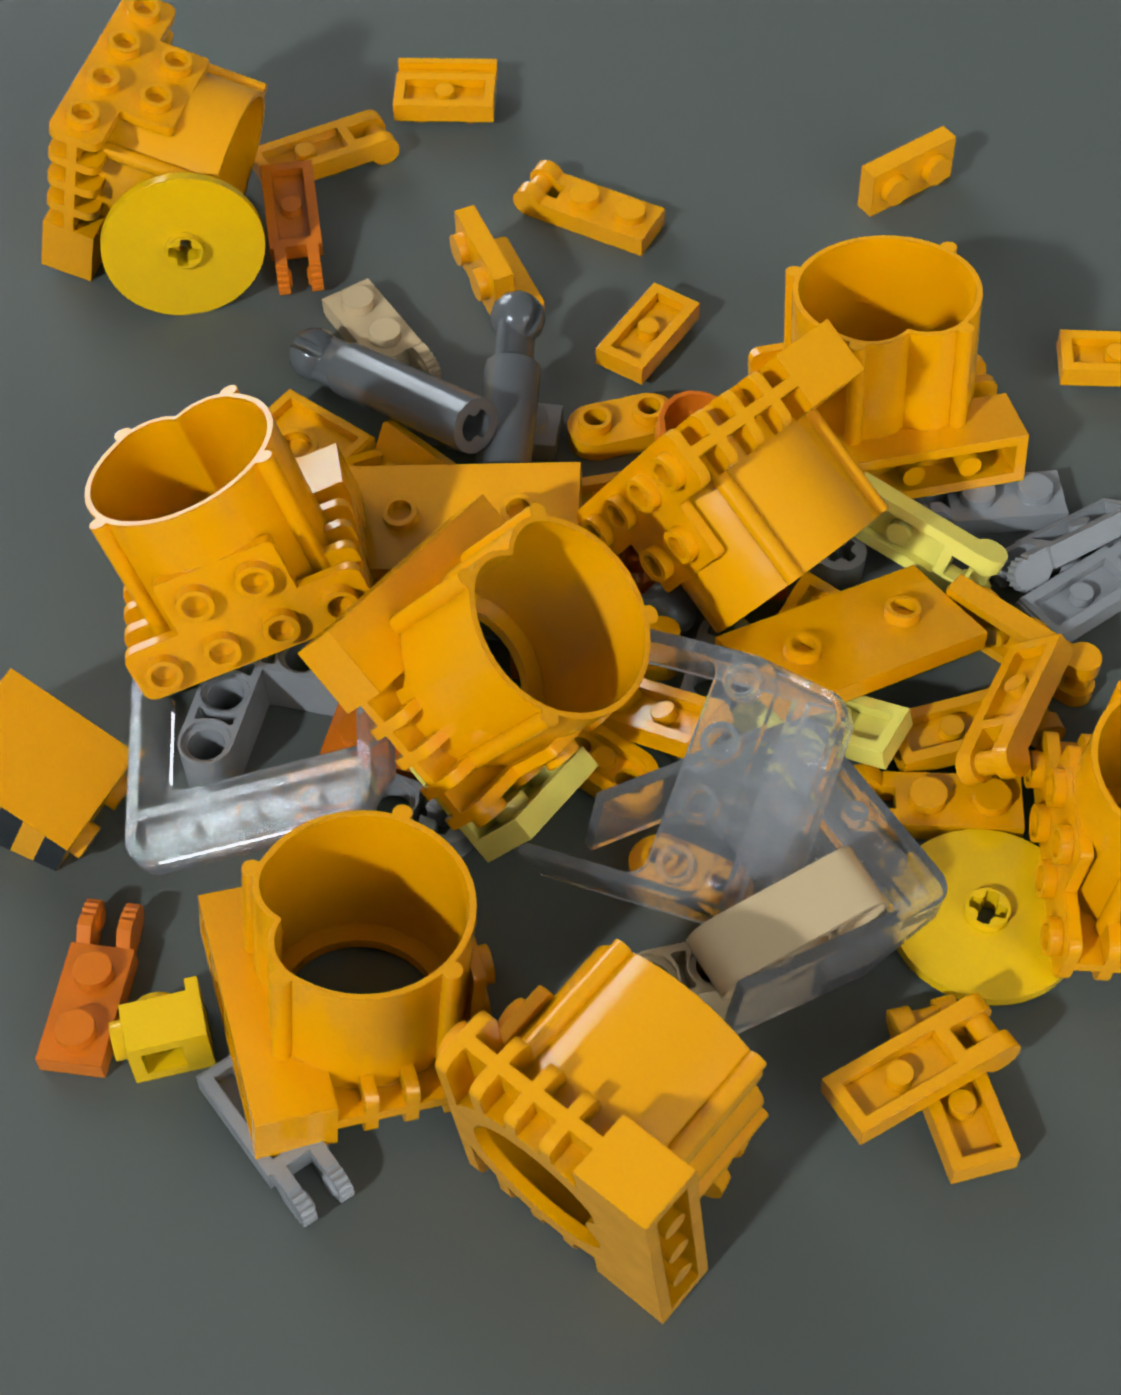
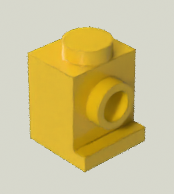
M197 976L183 979L184 991L175 993L152 992L143 995L135 1002L118 1005L120 1019L109 1022L113 1053L117 1062L128 1059L136 1083L212 1067L216 1064L207 1008Z

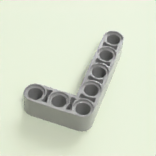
M313 639L199 684L179 733L177 743L189 788L196 795L203 798L217 799L228 795L236 789L242 779L269 704L334 716L339 703L297 654Z

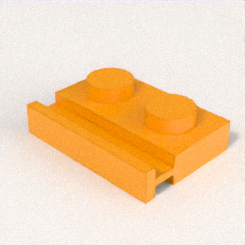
M398 58L399 69L396 75L393 99L394 121L494 122L496 81L498 79L497 59Z

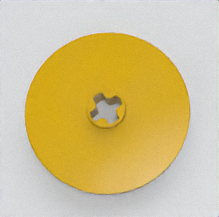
M178 172L147 179L125 192L114 203L104 220L100 236V249L104 269L109 279L127 299L154 312L168 315H189L220 308L236 299L252 284L264 260L265 235L258 212L249 199L238 189L212 176ZM180 240L191 241L187 245L186 251L176 250L180 245Z
M964 829L939 835L916 848L903 861L894 876L887 907V920L892 940L897 951L910 969L931 987L946 995L953 994L956 999L960 1000L972 993H978L989 1006L1012 1005L1029 1001L1043 995L1060 983L1064 978L1054 977L1051 957L1043 956L1041 950V927L1044 917L1047 916L1045 899L1037 898L1035 893V870L1039 859H1041L1040 847L1023 838L1001 831ZM982 907L995 911L989 924L977 920L978 913Z

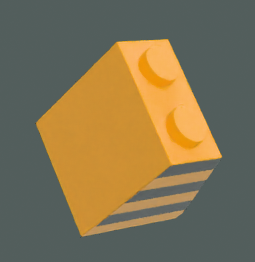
M12 668L9 669L0 681V846L57 871L69 853L80 859L101 829L93 821L102 808L106 805L115 811L136 781L127 773L138 753Z

